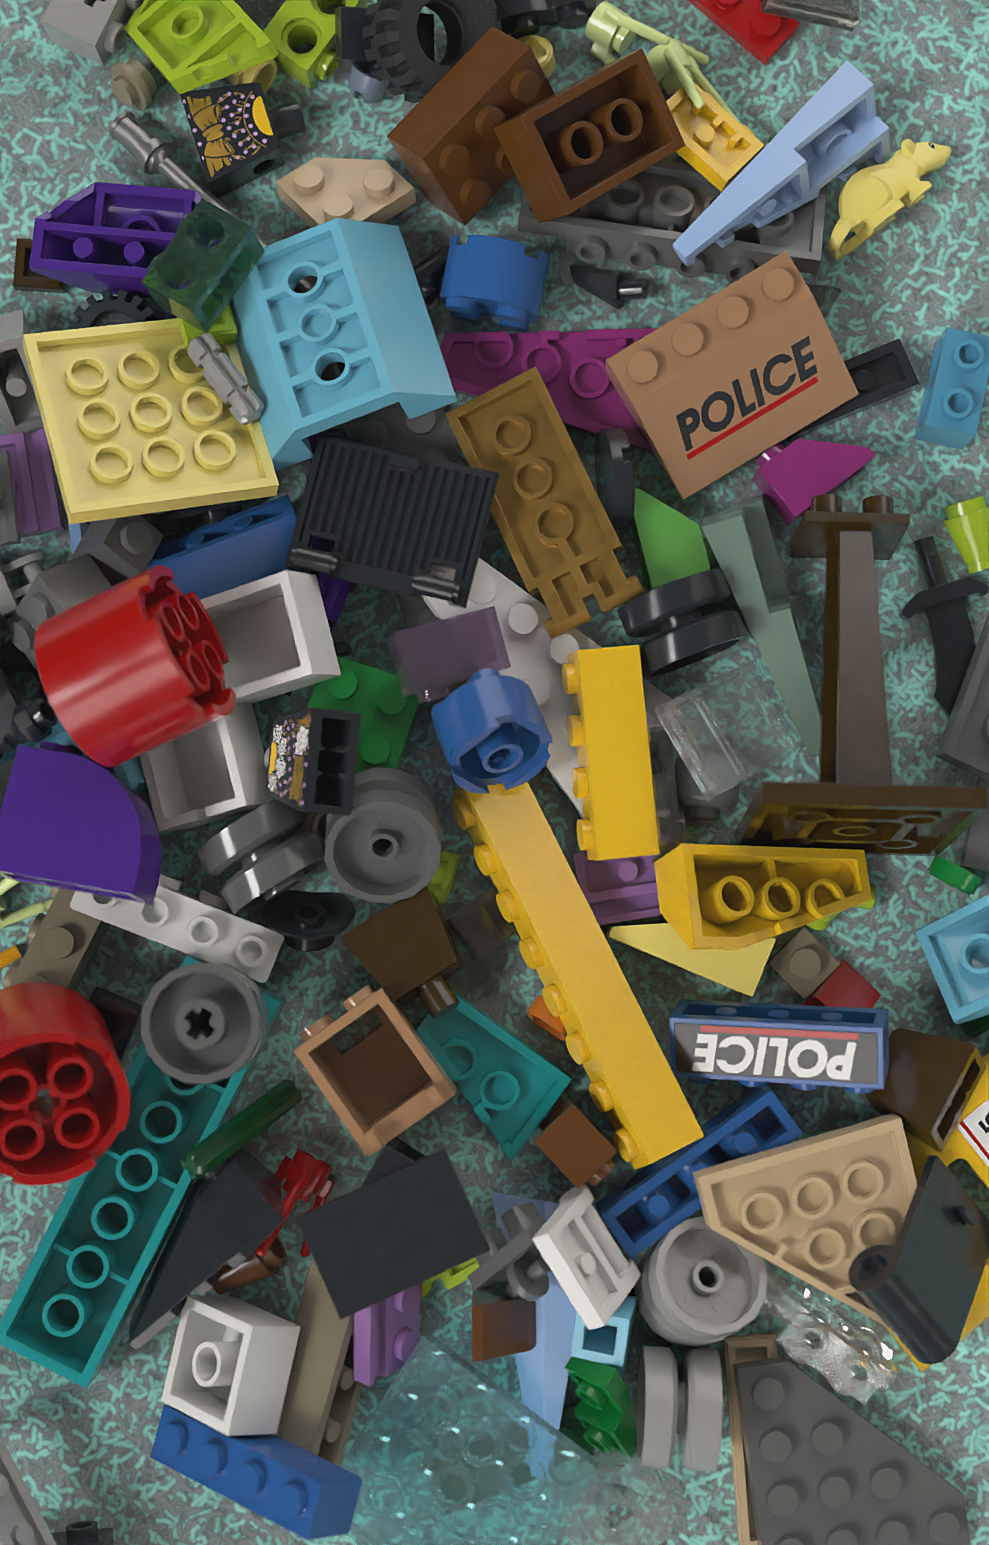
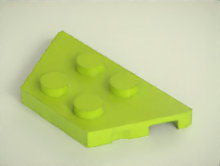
M144 0L141 6L135 9L124 28L133 42L179 94L270 61L279 55L278 50L268 36L234 0Z

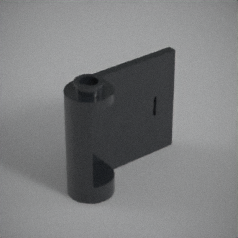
M928 1155L896 1244L868 1247L860 1252L851 1263L848 1273L850 1284L921 1363H940L947 1359L958 1346L989 1256V1219L938 1156Z

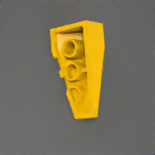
M681 844L654 862L660 913L690 950H740L872 899L864 850Z

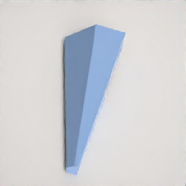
M847 60L672 244L681 261L688 267L695 263L696 255L709 245L716 243L724 248L733 243L735 238L733 232L751 223L757 228H761L818 197L820 189L832 179L838 177L844 182L848 181L857 172L856 166L872 158L881 163L891 156L889 127L876 116L874 84Z
M494 1192L493 1207L496 1227L501 1228L509 1243L512 1239L501 1216L515 1205L532 1202L544 1223H546L560 1204ZM552 1270L547 1273L549 1278L548 1292L536 1301L535 1347L531 1351L515 1354L532 1475L551 1479L569 1374L564 1367L572 1357L570 1353L576 1317L575 1307L570 1302L569 1297Z

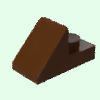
M483 1287L475 1291L472 1288V1361H485L534 1349L536 1344V1301H527L520 1296L513 1298L509 1295H493V1287Z

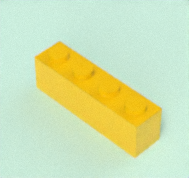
M639 645L576 650L568 654V663L562 664L561 676L565 695L571 694L573 715L567 716L566 727L569 745L577 747L578 767L572 768L571 777L574 796L576 799H582L583 819L577 820L579 848L581 851L587 850V860H607L660 854Z

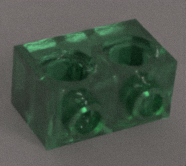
M201 198L193 211L182 218L178 225L177 233L163 253L157 255L151 261L147 275L142 280V283L158 306L207 334L265 253V250L252 226ZM222 239L217 245L209 247L214 241ZM192 280L187 287L179 289L183 283Z

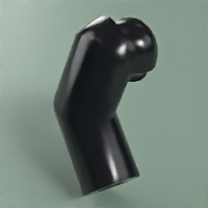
M448 243L413 266L428 313L435 311L440 304V279L444 276L449 250Z

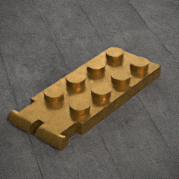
M536 366L445 413L469 466L500 474L491 513L528 592L532 596L540 592L551 617L543 620V624L551 639L592 620L585 603L594 598L597 599L603 613H606L645 593L637 575L626 578L615 554L623 551L624 548Z

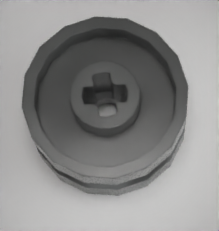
M371 768L355 773L351 816L327 814L325 863L332 879L350 895L368 902L392 903L414 896L429 884L440 865L441 851L439 809L432 791L416 776L397 768Z
M274 799L230 824L197 850L196 854L209 875L222 876L243 866V869L227 880L220 892L234 915L245 912L263 901L267 902L301 882L307 877L306 874L325 862V843L317 832H305L285 842L286 838L304 824L307 817L304 811H298Z
M193 963L170 971L152 987L142 1007L140 1032L147 1054L164 1073L184 1083L209 1084L239 1072L258 1055L268 1035L269 1010L262 990L247 973L226 963ZM210 1011L213 1014L209 1022L215 1028L213 1031H206L201 1027L199 1019L202 1013Z

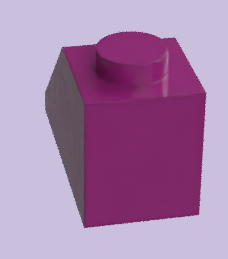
M798 438L786 448L779 442L756 460L760 468L757 469L752 481L787 525L790 526L802 517L805 511L811 510V498L821 494H832L867 467L876 455L869 447Z

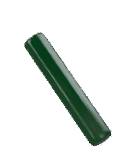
M284 1079L188 1150L181 1158L182 1167L188 1171L191 1178H203L301 1102L302 1092L295 1087L294 1081Z

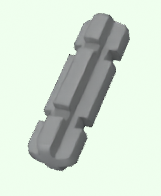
M208 333L195 337L189 343L188 355L198 368H205L202 374L226 405L232 404L229 410L240 424L247 425L260 418L264 404L253 390H246L249 384L225 353H219L222 348L214 337Z

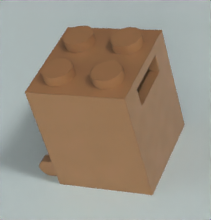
M372 983L342 1003L348 1012L336 1021L328 1013L300 1032L299 1036L304 1043L293 1050L367 1157L384 1147L386 1143L432 1110L444 1104L446 1100L455 1095L457 1089L456 1083L450 1079L417 1033L416 1026L403 1007L395 1002L383 987L376 991ZM372 1008L383 1026L341 1054L330 1038Z

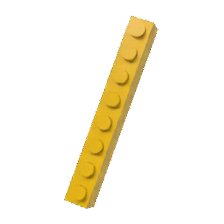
M528 782L508 790L505 789L503 783L489 785L487 787L490 793H473L458 786L451 795L453 799L451 802L453 816L462 830H468L476 846L473 850L475 861L485 876L490 875L498 891L496 895L498 908L507 922H513L521 938L519 948L525 963L532 970L536 968L545 987L542 989V995L548 1010L553 1016H560L568 1034L565 1038L568 1051L577 1064H583L592 1082L589 1085L591 1098L599 1111L607 1113L616 1131L613 1133V1141L620 1156L626 1162L630 1161L635 1170L652 1164L704 1137Z

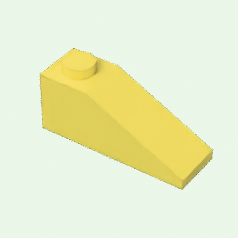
M669 923L612 926L608 928L606 937L750 997L754 995L776 941L775 938H769L740 950H690Z

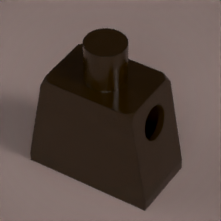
M427 885L414 896L396 901L341 937L349 950L390 997L400 1005L405 1006L420 997L433 1019L447 1014L459 1005V1000L446 980L464 968V964L439 901Z
M897 1028L889 1036V1071L884 1089H875L864 1094L872 1108L879 1114L884 1116L895 1113L901 1117L905 1131L934 1150L942 1153L986 1066L976 1045Z

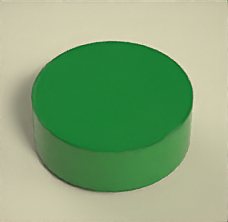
M935 855L927 869L929 871L928 874L969 896L971 894L974 895L982 880L939 855Z

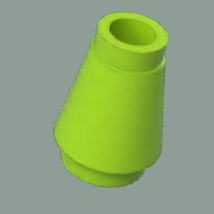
M984 495L944 507L947 519L943 523L964 563L967 565L968 572L974 573L988 569L989 506L986 504Z

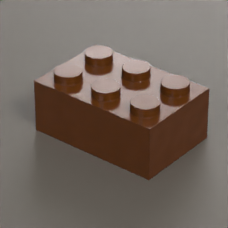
M492 26L396 125L387 137L427 200L466 226L515 175L493 128L555 93L531 47Z
M642 48L606 64L493 128L539 224L572 213L686 146Z

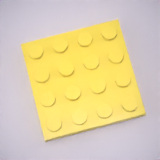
M177 318L24 334L23 349L69 524L277 495L279 482L259 418L247 425L240 424L229 410L232 404L226 405L202 374L205 368H198L188 355V349L185 347ZM236 343L220 345L222 349L219 353H225L247 381Z

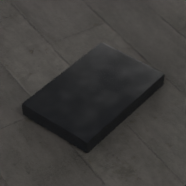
M446 1147L296 1217V1221L340 1320L490 1251V1245Z

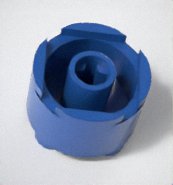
M458 235L453 236L450 239L439 300L445 305L446 309L451 310L450 317L452 319L478 324L481 315L492 316L500 319L499 327L503 329L528 332L530 322H535L539 319L550 261L549 255L538 249L537 259L524 255L526 244L498 237L468 235L467 245H462Z
M495 669L480 670L472 675L469 683L456 689L444 701L437 703L432 708L431 716L434 722V729L455 782L464 790L473 793H490L487 786L503 783L505 789L508 790L533 778L548 763L551 756L548 747L549 743L553 744L552 736L531 688L518 678L500 675Z

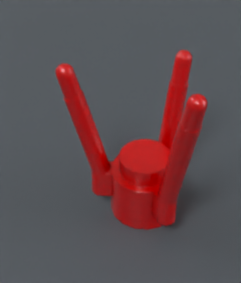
M300 1148L297 1149L293 1158L285 1155L279 1168L274 1173L280 1179V1184L286 1179L282 1186V1189L288 1192L282 1202L284 1221L257 1248L256 1252L259 1256H264L267 1253L298 1198L309 1203L314 1194L315 1199L312 1209L326 1202L335 1184L328 1179L333 1170L332 1166L320 1159L316 1160L313 1155ZM303 1239L300 1250L302 1257L310 1255L305 1239Z

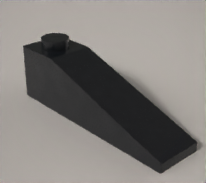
M243 1147L203 1178L196 1180L130 1320L129 1345L136 1351L178 1317L186 1304L187 1295L192 1291H195L201 1297L213 1288L216 1281L214 1278L222 1266L227 1263L233 1269H236L284 1221L280 1179Z

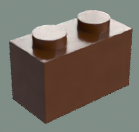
M570 1096L566 1097L532 1133L535 1144L578 1189L587 1181L592 1186H595L615 1166L612 1156L618 1151L611 1139Z

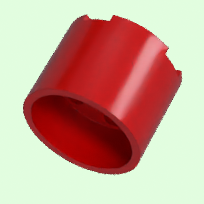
M155 566L42 621L36 630L34 643L36 663L43 687L57 717L83 752L97 763L106 767L119 766L229 715L235 707L236 693L231 687L226 689L223 665L229 663L230 660L222 639L210 615L195 592L192 591L186 595L181 592L171 581L174 579L172 569L166 566Z
M29 982L9 986L0 990V1173L12 1177L14 1183L32 1186L51 1185L71 1180L97 1165L96 1159L110 1147L120 1131L124 1132L130 1112L128 1082L106 1022L97 1008L88 999L70 988L53 983ZM46 1090V1095L38 1096L37 1092Z

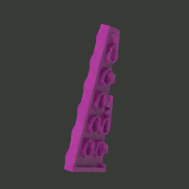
M658 328L587 330V332H559V330L540 331V333H445L441 352L455 392L476 398L536 366L566 427L595 436L598 435L600 429L619 427L626 432L630 447L654 454L605 372L607 359Z

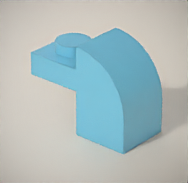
M627 1295L605 1326L591 1330L587 1328L576 1310L570 1356L607 1364L617 1369L625 1382L631 1336L635 1324L637 1297Z

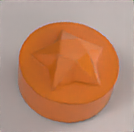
M537 995L527 1009V1016L532 1022L555 1038L565 1041L568 1034L560 1016H553L548 1010L543 996Z

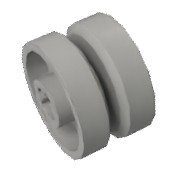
M704 1216L686 1219L647 1248L637 1265L641 1276L634 1285V1291L639 1311L650 1328L671 1344L692 1349L713 1345L726 1336L737 1332L755 1319L766 1299L768 1273L764 1259L710 1229L705 1223Z
M641 1347L636 1400V1455L639 1468L667 1469L674 1456L676 1434H678L680 1458L685 1468L691 1471L715 1472L720 1454L724 1408L721 1363L717 1350L689 1348L682 1360L680 1380L678 1382L675 1355L669 1347Z

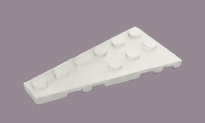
M479 558L466 608L448 605L446 600L424 596L423 600L436 618L439 617L457 642V647L467 661L470 660L477 671L495 669L500 675L518 678L531 688L552 736L553 744L549 743L548 747L551 756L545 766L551 772V777L558 787L566 793L579 811V816L583 819L582 799L575 798L571 777L572 768L578 767L577 747L569 745L566 727L567 716L573 715L571 694L565 695L561 670L562 664L568 663V654L576 650L602 647L576 628L551 639L543 624V620L551 617L547 607ZM432 565L430 575L453 580L456 570ZM642 677L650 746L678 706V703Z

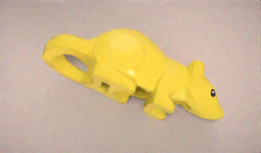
M905 139L901 143V149L896 151L893 157L885 164L867 167L853 174L844 184L839 196V220L833 229L827 246L830 256L836 261L840 260L895 220L896 217L894 215L904 208L905 205L910 209L925 197L924 193L932 188V184L929 181H920L921 177L945 165L951 155V148L931 142L914 143L911 139ZM855 232V236L845 241L847 234Z

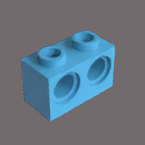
M947 327L935 342L913 439L963 450L976 436L989 377V336Z

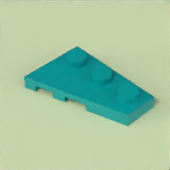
M452 989L460 1002L459 1005L437 1019H433L427 1011L416 1026V1031L450 1079L455 1081L472 1104L475 1113L483 1124L488 1126L499 1141L502 1150L512 1161L572 1080V1075Z

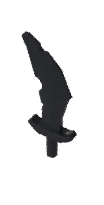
M928 536L914 541L928 589L916 593L902 607L898 616L903 620H907L916 611L925 609L933 637L936 688L933 697L950 716L976 645L972 643L975 636L963 597L968 595L982 597L988 593L989 586L982 582L965 578L948 583L934 537Z

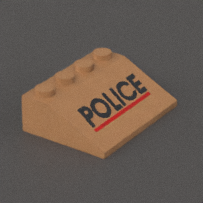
M787 251L606 360L605 372L682 501L859 394L813 294Z

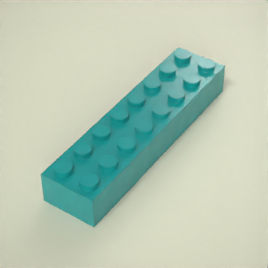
M186 955L181 967L207 961L192 955ZM258 986L263 992L269 1010L268 1035L258 1055L242 1070L232 1076L209 1084L184 1083L164 1073L147 1054L144 1041L142 1042L125 1075L130 1091V1112L124 1132L120 1131L110 1147L96 1159L97 1165L73 1178L0 1321V1345L85 1389L99 1375L197 1180L191 1178L188 1171L182 1167L181 1158L188 1150L226 1123L287 1002L286 999ZM210 1011L202 1013L199 1019L201 1027L206 1031H213L215 1029L209 1023L213 1016Z

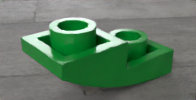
M571 1357L564 1368L578 1386L575 1392L581 1400L575 1407L573 1414L586 1430L583 1434L584 1439L602 1453L609 1455L613 1449L632 1459L637 1451L636 1420L630 1395L617 1369L607 1364Z

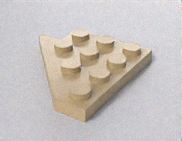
M891 1113L693 1172L705 1223L710 1229L888 1327L850 1284L848 1273L855 1257L866 1248L874 1245L896 1244L915 1193L917 1182L901 1117Z

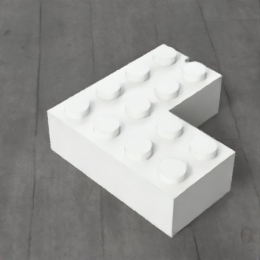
M286 570L200 600L210 615L230 660L229 663L223 665L226 689L231 687L236 693V703L234 710L229 715L140 755L158 832L191 829L228 818V815H238L255 810L274 800V798L267 796L266 793L267 769L264 764L265 754L252 704L341 675L316 575Z

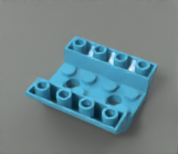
M335 218L243 255L237 263L234 289L227 291L226 295L238 332L236 345L249 388L256 393L264 404L259 420L275 472L313 457L308 439L309 436L388 405L399 402L410 420L458 401L399 226ZM307 276L318 277L316 285L306 293L294 292L296 284L302 278ZM333 362L345 363L344 371L340 377L331 381L321 379V374L326 366Z

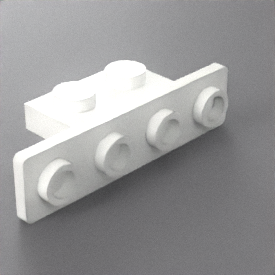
M160 873L153 905L74 892L70 902V907L73 910L207 962L229 964L247 973L251 979L261 983L268 980L284 940L283 935L278 934L274 930L234 915L232 911L227 909L228 904L222 896L202 889L199 897H195L179 890L182 881Z

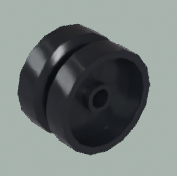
M711 569L668 582L638 596L617 610L627 637L643 638L660 633L639 645L641 669L644 679L667 674L704 660L748 638L739 612L724 610L705 616V614L726 603L731 596L722 569Z

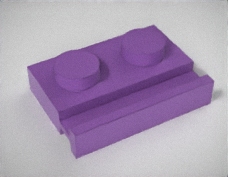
M38 429V432L26 434L19 432L1 435L0 450L7 449L11 455L21 538L40 535L43 532L53 530L64 531L65 526L57 475L45 429Z
M674 838L658 840L660 854L587 860V852L572 854L576 880L599 925L662 915L659 908L654 862L676 848Z
M420 1283L354 1314L355 1381L371 1387L375 1384L376 1376L382 1375L386 1377L419 1356L421 1343L419 1333Z

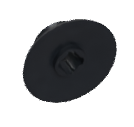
M287 890L267 901L263 908V917L268 926L278 934L283 935L284 942L289 947L304 952L320 951L332 945L335 935L347 929L356 915L353 902L345 895L337 892Z

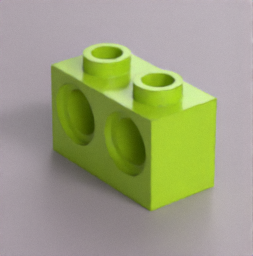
M286 0L263 30L279 52V55L273 59L277 67L310 90L319 79L327 81L336 71L339 62H336L335 14L329 15L322 12V10L333 4L368 8L367 0ZM301 43H310L315 46L313 50L305 54H298L293 51Z

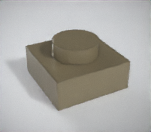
M802 927L767 961L768 966L802 1000H805L840 965L805 927Z

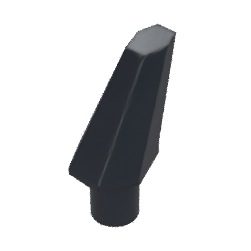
M575 264L570 266L574 284L616 309L624 307V300L647 298L648 285L645 278L624 280L622 272H613Z

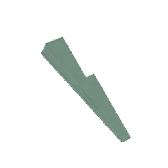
M761 494L703 518L701 527L809 756L813 757L819 755L820 712L818 701L805 662L806 656L778 557L776 542L765 511L764 497Z

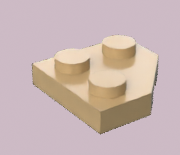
M315 157L275 182L278 196L310 228L335 218L383 224L416 203L414 187L385 160Z

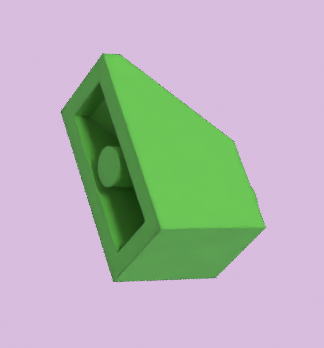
M635 488L634 514L629 521L647 592L668 582L711 570V567L717 565L712 548L707 538L702 537L698 523L641 489Z

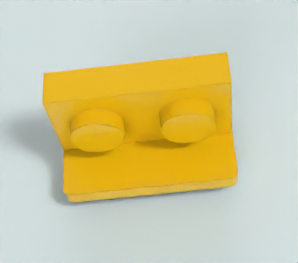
M695 84L704 100L703 107L696 108L684 88L681 87L666 101L686 145L675 152L722 192L762 151L764 144L755 137L750 128L740 124L723 109L710 93L703 91Z

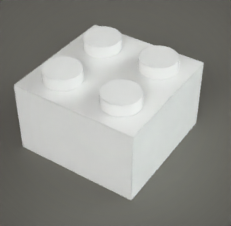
M187 1295L186 1304L181 1312L161 1401L227 1436L276 1434L300 1326L238 1298Z

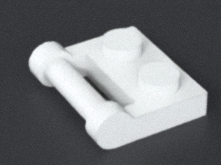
M583 1184L579 1189L577 1187L570 1189L560 1198V1206L532 1240L585 1325L591 1330L607 1324L639 1280L641 1272L632 1259L624 1257L593 1207L594 1197L587 1185Z

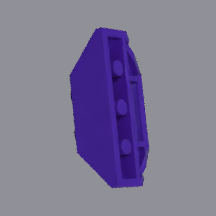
M94 182L63 201L51 212L46 211L35 218L29 268L33 272L91 293L102 294L101 291L110 290L113 295H118V291L123 290L127 291L131 297L137 295L143 298L175 300V296L233 290L235 286L239 237L225 224L197 191Z

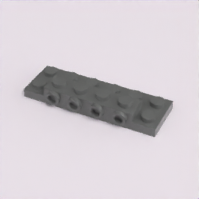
M660 160L572 213L540 224L523 192L517 231L567 238L566 252L576 253V256L586 263H598L604 258L625 260L629 267L640 271L648 270L654 265L673 267L680 275L688 278H695L707 272L725 275L729 282L734 283L785 251L788 252L799 272L817 274L822 254L827 184L820 189L818 197L763 227L757 228L750 223L733 232L735 235L734 242L724 248L716 243L709 245L696 255L695 263L688 267L681 261L672 244L722 193L690 164Z

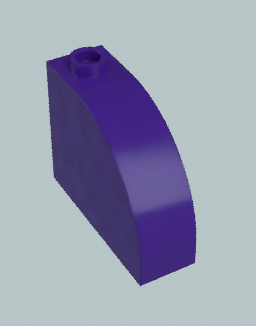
M42 741L39 748L18 745L0 812V876L14 881L153 905L161 873V843L155 820L140 795L127 783L100 765L84 757L71 754L72 749L67 746L48 741Z

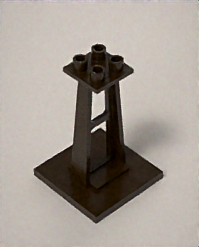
M821 494L811 498V511H805L790 546V558H826L818 783L762 781L735 830V845L864 850L865 854L935 856L942 853L988 809L987 787L893 785L874 560L891 559L910 525V514L894 513V500L889 496L875 495L865 498L862 501V513L842 512V498L840 496Z

